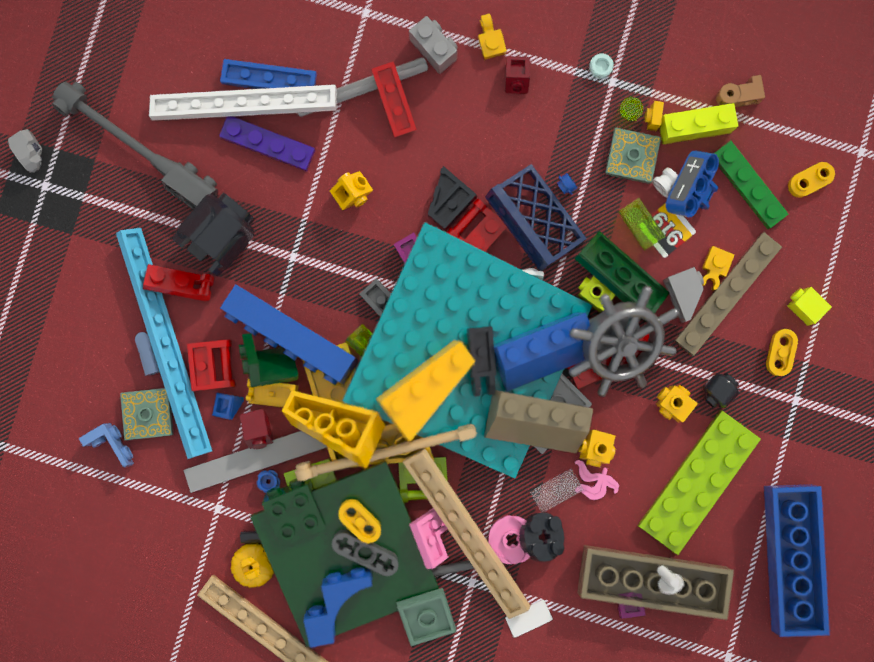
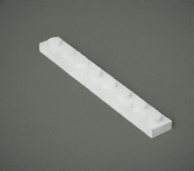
M335 85L150 95L149 117L154 121L337 111V88Z

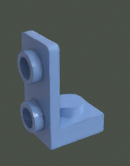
M104 423L79 438L83 447L92 446L95 448L106 442V437L123 467H129L134 464L131 450L123 445L120 440L121 433L115 425L112 426L111 423Z

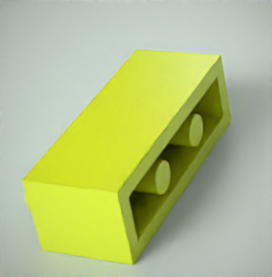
M732 103L663 115L661 126L659 127L662 145L732 133L738 127L735 105Z

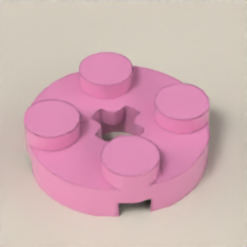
M506 515L494 522L489 530L488 543L502 563L517 564L530 558L529 554L524 553L519 541L520 528L526 523V520L522 517ZM508 534H516L518 543L508 546L506 544L508 542L506 536Z

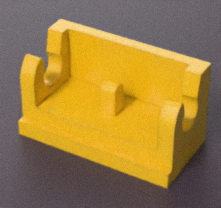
M248 379L247 387H249V392L246 395V401H249L248 403L284 407L291 391L298 392L299 385L276 383L251 387Z

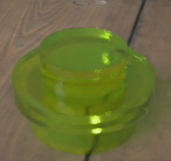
M635 97L624 99L620 105V114L626 120H637L643 113V104Z

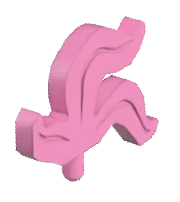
M576 460L574 462L579 466V475L583 481L591 482L597 480L593 487L584 484L575 487V492L581 491L592 500L604 497L606 486L613 488L614 493L618 492L619 484L611 476L606 475L607 468H603L602 474H591L583 461Z

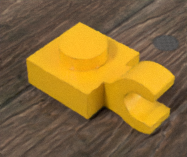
M490 14L481 16L480 23L484 34L478 35V40L484 60L506 54L507 50L501 29L494 31Z

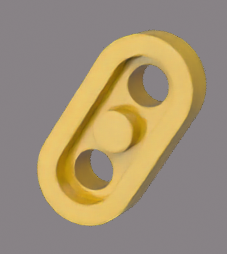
M820 162L796 174L789 180V192L798 198L815 192L833 181L835 177L834 168L829 163ZM821 170L826 172V177L821 176ZM800 181L805 182V188H802L800 186Z
M789 329L775 332L771 339L766 367L774 376L787 375L793 366L798 338ZM782 337L786 339L784 346L780 344ZM776 360L781 362L779 369L775 367Z
M349 499L341 504L339 509L341 522L362 542H375L381 534L379 521L357 500ZM349 508H354L356 510V513L350 515L347 512V510ZM366 525H371L373 527V530L368 532L364 529V527Z

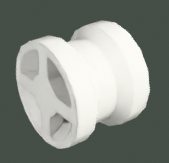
M668 167L663 170V174L660 177H655L652 182L660 194L668 198L678 175Z

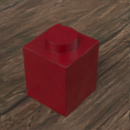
M264 409L240 414L244 441L250 449H262L268 444L273 443L269 417Z

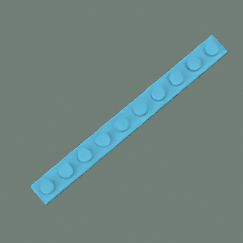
M141 228L120 230L116 233L187 459L212 451L194 392L191 390L189 376L163 295L160 292L143 289L148 264H153Z

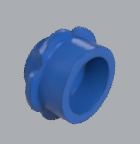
M568 173L562 177L559 175L560 181L557 184L564 194L569 192L573 195V191L578 187Z
M264 470L258 475L257 487L263 490L264 493L271 488L280 486V479L275 471ZM267 479H270V484L266 482Z

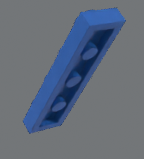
M224 59L220 82L224 85L253 89L315 86L317 72Z

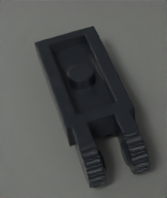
M492 326L466 328L468 352L475 361L470 367L473 396H480V377L485 376L487 393L494 395L496 391V364Z

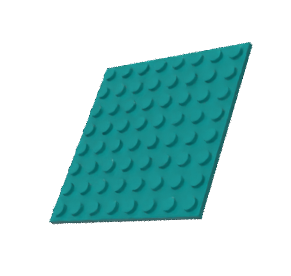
M424 222L342 401L352 406L376 411L381 419L393 424L376 398L453 340L461 341L468 351L466 328L492 326L494 344L576 312L586 313L588 316L592 305ZM496 366L495 390L506 392ZM469 368L416 435L426 438L457 430L460 426L473 424L476 427V436L474 438L464 441L458 439L439 445L512 478H516L530 445L484 437L492 395L487 393L485 376L480 377V396H473L472 377H470ZM563 370L508 392L550 400Z

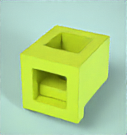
M594 276L591 279L586 277L578 287L581 290L578 297L591 304L598 312L604 311L600 301V297L603 294L609 295L611 300L615 296L613 292ZM597 287L600 289L601 293L599 296L593 294V288Z

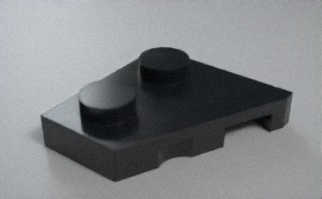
M443 166L440 171L441 175L438 185L435 187L433 202L428 210V216L446 231L477 198V194Z

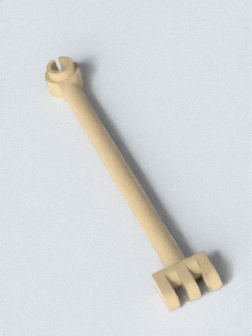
M468 424L450 432L374 451L370 462L458 439L460 441L472 439L476 436V427L473 424ZM348 458L319 465H310V462L307 461L296 465L295 475L297 481H303L320 474L358 464Z

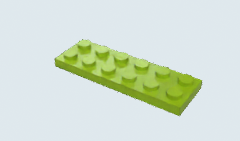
M720 410L637 526L679 555L761 438Z

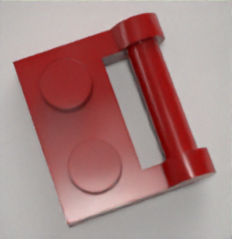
M477 198L472 203L473 207L453 229L450 228L446 233L486 252L507 227L495 213ZM481 212L485 217L464 240L460 234Z
M230 339L187 344L192 391L236 387L235 379H232L229 349L232 345ZM216 348H220L223 381H216L213 351Z

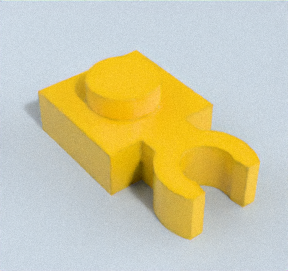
M714 246L710 247L702 269L708 271L707 275L703 276L704 284L702 286L706 284L707 279H710L713 282L711 290H717L720 285L718 277H726L734 254Z

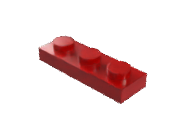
M394 61L372 68L371 71L393 136L397 137L417 130Z

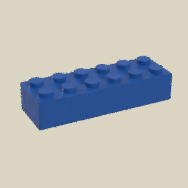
M812 484L764 486L771 631L780 637L830 635L822 488Z

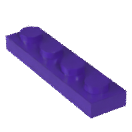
M232 116L226 118L219 135L221 139L304 171L308 170L316 151L313 147Z

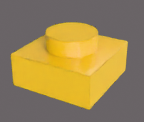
M654 101L651 107L646 109L645 122H648L647 130L657 131L661 126L664 102Z

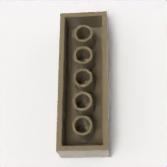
M584 545L577 593L581 598L727 620L734 570L727 566ZM662 565L673 574L680 575L683 579L684 585L682 589L675 594H665L659 589L658 582L661 576L657 573V569ZM634 592L642 594L643 598H638V596H622L618 594Z

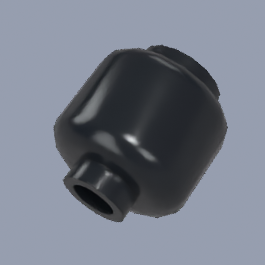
M716 373L703 386V392L706 395L703 399L713 408L716 405L726 408L738 396L739 390L737 387L739 384L728 373Z

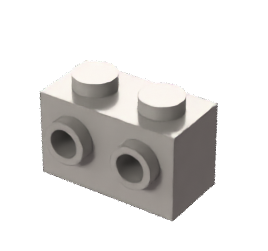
M426 16L409 30V40L440 74L457 60L456 49L458 47L450 37L446 38L442 34L443 30L436 20L431 21Z

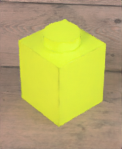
M812 287L803 290L801 288L798 289L790 297L792 301L787 305L807 326L816 324L832 307Z

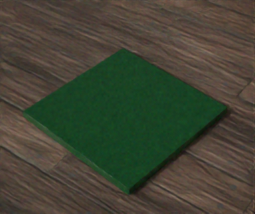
M387 461L312 490L311 493L325 523L323 531L282 546L277 540L265 510L250 516L307 647L310 645L304 624L305 612L313 606L322 605L326 607L321 587L323 578L332 573L347 574L351 570L360 567L365 568V570L369 569L333 550L332 540L335 533L340 530L350 531L339 518L340 506L346 500L354 499L359 501L379 521L381 534L373 543L397 555L398 569L391 576H384L371 570L373 576L372 586L354 593L339 609L335 618L336 635L397 612V602L440 589L432 569H426L409 525L412 523V520ZM349 508L347 512L353 515L356 513V510ZM366 525L364 529L370 532L373 530V527ZM346 537L342 540L338 539L340 547H343L345 544L349 545ZM357 542L354 543V546H351V553H354ZM362 547L358 551L359 556L364 559L370 558L373 554L372 550L368 547ZM376 553L374 564H376L378 559L383 562L384 568H387L389 565L393 566L391 559L388 558L387 561L379 559L380 553Z

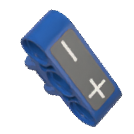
M696 150L689 153L666 200V210L669 213L690 218L696 214L698 208L703 210L709 209L710 199L719 188L712 181L719 166V158L716 154Z

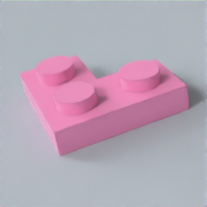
M432 508L409 524L426 569H433L448 558L440 537L448 528L435 509Z

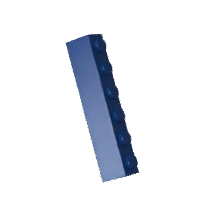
M236 284L220 307V309L226 312L225 318L235 324L241 321L246 325L244 327L246 331L254 336L258 333L265 336L264 342L274 348L277 345L283 347L285 355L293 360H296L297 357L304 360L303 366L314 373L317 369L325 373L323 378L334 385L337 382L344 385L359 362L356 357Z

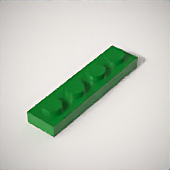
M729 141L714 153L719 158L718 167L767 230L789 215L732 141Z

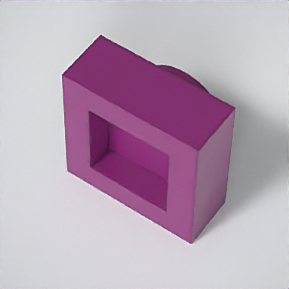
M415 233L394 244L404 264L416 241Z
M634 592L618 594L622 596H638V598H643L642 594ZM618 603L621 619L645 616L644 607Z

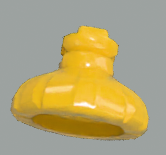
M247 543L241 546L231 559L233 577L244 587H260L273 577L274 571L262 544Z

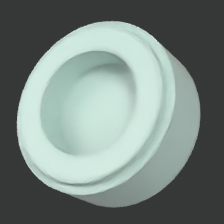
M597 54L590 62V73L598 79L608 77L613 70V60L606 54Z

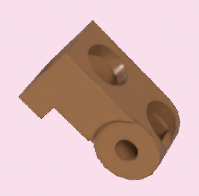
M761 75L752 76L747 81V84H725L716 95L717 104L720 106L734 103L735 107L761 103L765 98Z

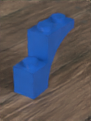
M360 567L351 570L347 574L332 573L323 578L321 587L326 607L322 605L313 606L305 612L304 616L310 648L334 643L336 615L350 596L359 590L372 586L373 576L371 569L365 570V568Z

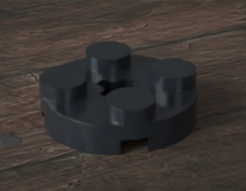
M542 512L531 514L526 518L528 520L525 525L521 526L519 532V541L524 553H528L534 561L547 562L564 552V531L559 517ZM542 531L545 534L544 542L539 540V535L542 534Z

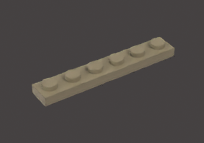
M765 232L761 233L720 283L718 289L711 294L676 337L674 342L691 356H694L782 246Z

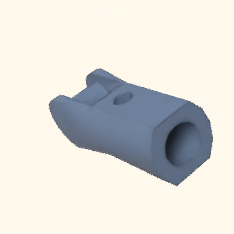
M138 333L135 337V342L140 353L145 376L160 373L148 333Z

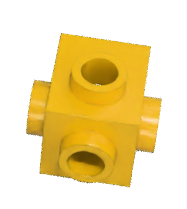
M360 171L354 174L348 172L338 179L337 184L330 190V193L341 209L344 210L354 205L357 208L368 201L367 196L373 189Z
M679 385L678 387H664L658 394L657 398L659 401L655 405L660 408L658 412L668 420L673 418L677 422L683 423L698 403L689 397L691 393L687 389Z
M589 430L588 435L578 449L580 452L579 458L587 460L586 464L594 467H600L601 464H609L615 455V447L613 446L615 435Z

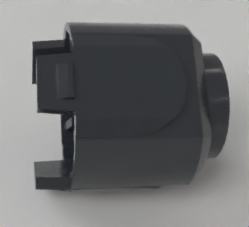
M224 192L219 198L213 194L206 195L179 225V230L172 237V240L181 248L192 240L186 250L200 261L207 255L215 259L216 261L209 271L219 277L254 237V229L250 225L255 218Z

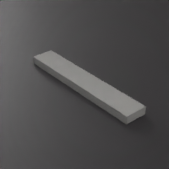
M299 431L275 439L272 444H268L265 448H248L185 469L184 473L192 493L318 451L327 446L303 431Z

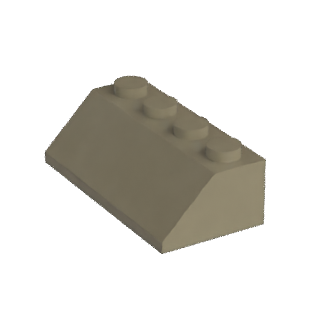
M496 390L491 398L484 437L577 453L589 433L593 408Z

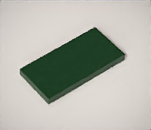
M600 231L575 257L578 263L624 303H636L643 287L649 286L652 289V293L646 307L655 314L670 294L669 291Z

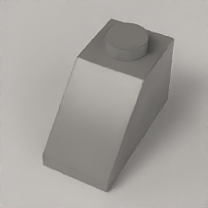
M695 267L663 280L667 291L670 293L669 296L674 308L679 311L678 318L680 323L691 320L703 292L702 285L704 280L699 271L696 272Z

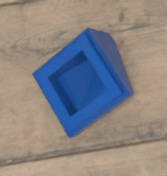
M216 393L212 416L232 420L244 402V397Z

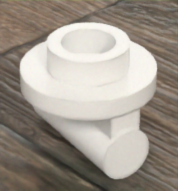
M663 565L657 569V573L661 576L658 582L661 592L675 594L682 589L684 582L680 575L673 574Z

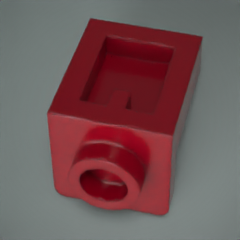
M506 56L505 93L527 94L530 81V57Z

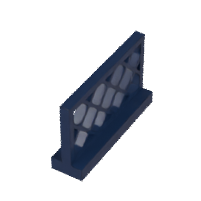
M532 164L503 183L491 188L485 196L539 271H543L587 239ZM529 173L534 179V186L522 184L525 174ZM507 186L517 188L516 198L508 196L504 188ZM522 189L533 192L532 201L521 199ZM537 193L545 194L548 198L547 205L536 203ZM520 204L531 207L530 217L521 214L519 211ZM536 208L547 210L546 220L535 218ZM551 211L560 214L562 217L561 224L550 221ZM534 223L545 225L544 236L535 233L533 230ZM550 227L561 229L560 239L549 237ZM565 230L573 232L578 240L575 242L565 241ZM548 242L559 244L558 254L552 256L547 249Z

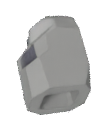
M28 129L21 130L10 137L8 145L22 166L29 172L38 171L41 166L42 158L40 155L42 147L32 132Z

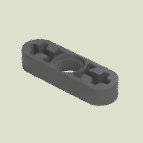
M340 530L335 533L332 547L336 553L384 576H391L397 571L398 557L395 553L375 543H364L348 530ZM346 537L349 545L345 544L343 547H340L338 539L342 540ZM357 542L354 553H351V546H354V543ZM362 547H368L372 550L373 554L370 558L364 559L359 556L358 551ZM376 553H380L379 559L387 561L388 558L391 559L393 566L389 565L387 568H384L383 562L378 559L376 564H374Z

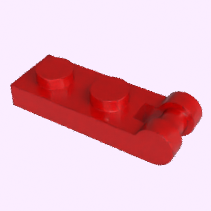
M148 264L143 289L209 301L211 298L210 287L213 286L215 278L210 274L200 275ZM194 284L201 285L199 289L193 288Z

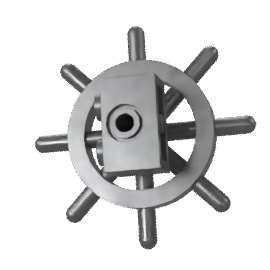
M649 286L643 287L636 303H624L621 301L613 306L609 295L603 294L600 297V301L605 311L589 320L590 326L588 330L576 328L570 330L569 334L572 338L584 340L583 353L585 357L584 361L570 368V376L576 377L592 368L597 375L603 378L597 391L600 397L606 396L612 381H625L635 378L638 387L645 388L647 382L643 373L654 364L659 355L674 356L676 354V348L663 345V325L679 316L678 309L673 308L657 317L646 307L652 293V289ZM640 318H643L648 322L642 327H640L638 324ZM649 334L648 342L639 340ZM641 350V354L636 357L635 352ZM613 355L609 366L600 363ZM625 357L628 363L619 366L622 358Z

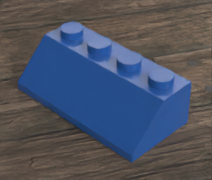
M573 313L494 344L495 363L505 391L508 392L584 361V340L572 338L569 333L573 328L588 330L590 323L586 313Z

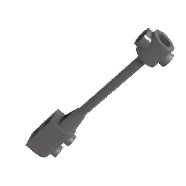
M75 81L72 85L68 82H63L54 91L52 106L60 114L67 117L70 113L75 115L82 112L149 160L154 168L164 176L161 180L164 189L190 208L194 209L206 195L213 194L217 196L218 190L215 188L217 183L207 175L204 179L196 175L198 169L193 164L187 162L185 165H182L179 162L177 163L159 154H155L86 104L87 96L84 94L86 89Z

